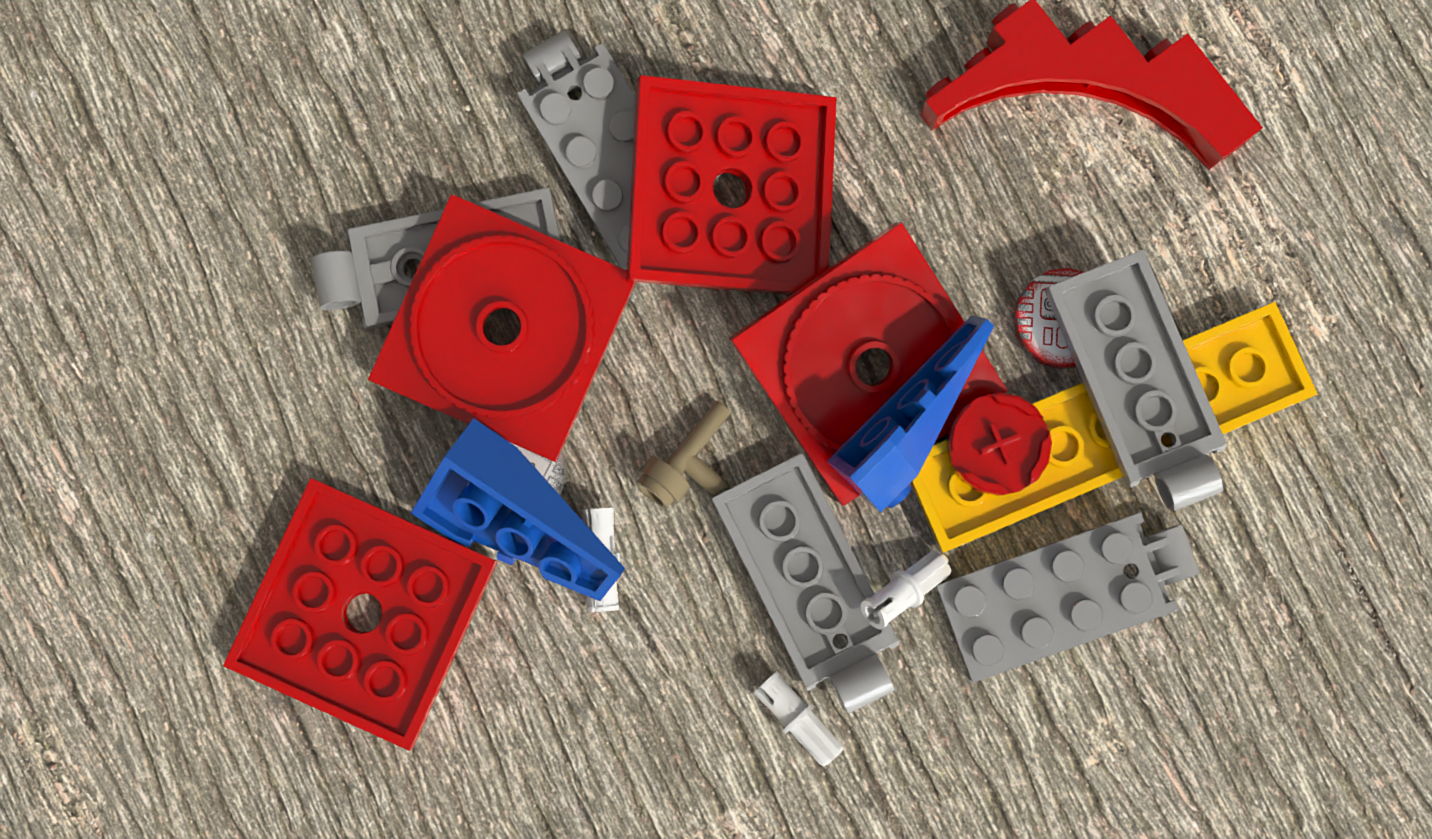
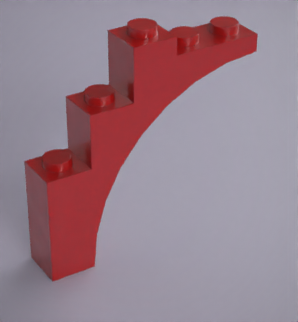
M1029 0L1020 8L1016 3H1013L1002 10L991 22L994 27L986 42L989 48L986 47L975 54L964 65L967 71L954 81H951L947 76L934 84L924 95L927 100L920 114L932 131L967 110L1003 98L1037 93L1079 95L1116 104L1151 120L1181 141L1208 170L1220 163L1263 129L1261 124L1188 33L1174 44L1168 38L1164 39L1143 57L1111 15L1097 26L1092 21H1088L1066 39L1036 0Z

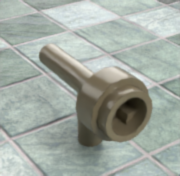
M715 401L666 462L655 456H651L638 472L640 476L636 482L638 489L651 501L667 509L671 503L678 504L690 489L689 483L682 476V473L686 472L713 497L719 495L727 485V482L697 455L731 414L730 410L719 401Z

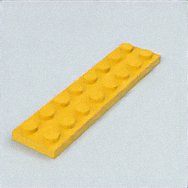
M1276 302L1183 340L1222 434H1226L1318 395ZM1084 383L1032 404L1037 407L1044 417L1043 420L1047 425L1048 431H1050L1052 448L1049 463L1040 478L1020 492L995 496L976 491L962 482L951 466L947 450V440L933 445L918 476L911 482V486L940 553H945L1123 477ZM1163 434L1161 436V443L1165 447H1169L1171 445V438Z

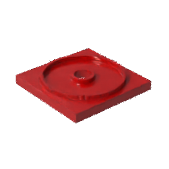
M640 75L636 84L626 281L791 295L829 269L837 97ZM730 173L742 180L746 189V197L741 206L729 208L722 205L716 199L713 192V183L718 175Z
M451 194L368 380L467 424L474 418L489 429L497 432L508 442L557 462L636 282L626 281L627 270ZM501 308H508L514 311L521 323L518 337L507 345H495L484 334L486 318L493 311Z
M895 222L729 337V340L838 503L844 507L860 494L827 460L965 321L903 223ZM870 348H880L888 355L890 362L889 371L881 382L867 385L857 375V360L864 351ZM983 350L935 442L949 433L950 425L959 411L970 402L988 394L1008 392Z
M310 478L223 667L410 751L416 744L498 561L319 480ZM361 594L373 595L379 601L382 608V617L378 626L369 632L355 629L350 624L347 616L350 602Z

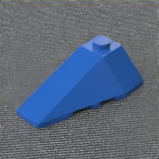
M971 315L827 460L879 512H882L887 506L889 508L895 507L909 494L911 490L910 483L918 476L994 328V325L987 318Z
M474 418L444 456L411 511V514L453 542L468 548L473 542L498 551L497 560L513 565L516 559L538 567L544 579L598 601L603 599L625 570V567L522 452L502 438L497 432L489 429Z

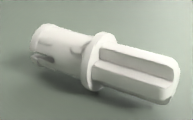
M931 551L907 570L894 572L886 586L861 602V611L865 619L879 608H882L878 612V616L871 620L870 624L876 629H883L908 607L916 608L921 605L924 595L950 576L951 568L948 564V558L944 554L940 555L936 551Z
M778 671L753 693L785 727L782 732L786 734L790 731L820 765L826 766L830 764L842 752V744L811 711L815 706L812 703L808 706L793 691Z

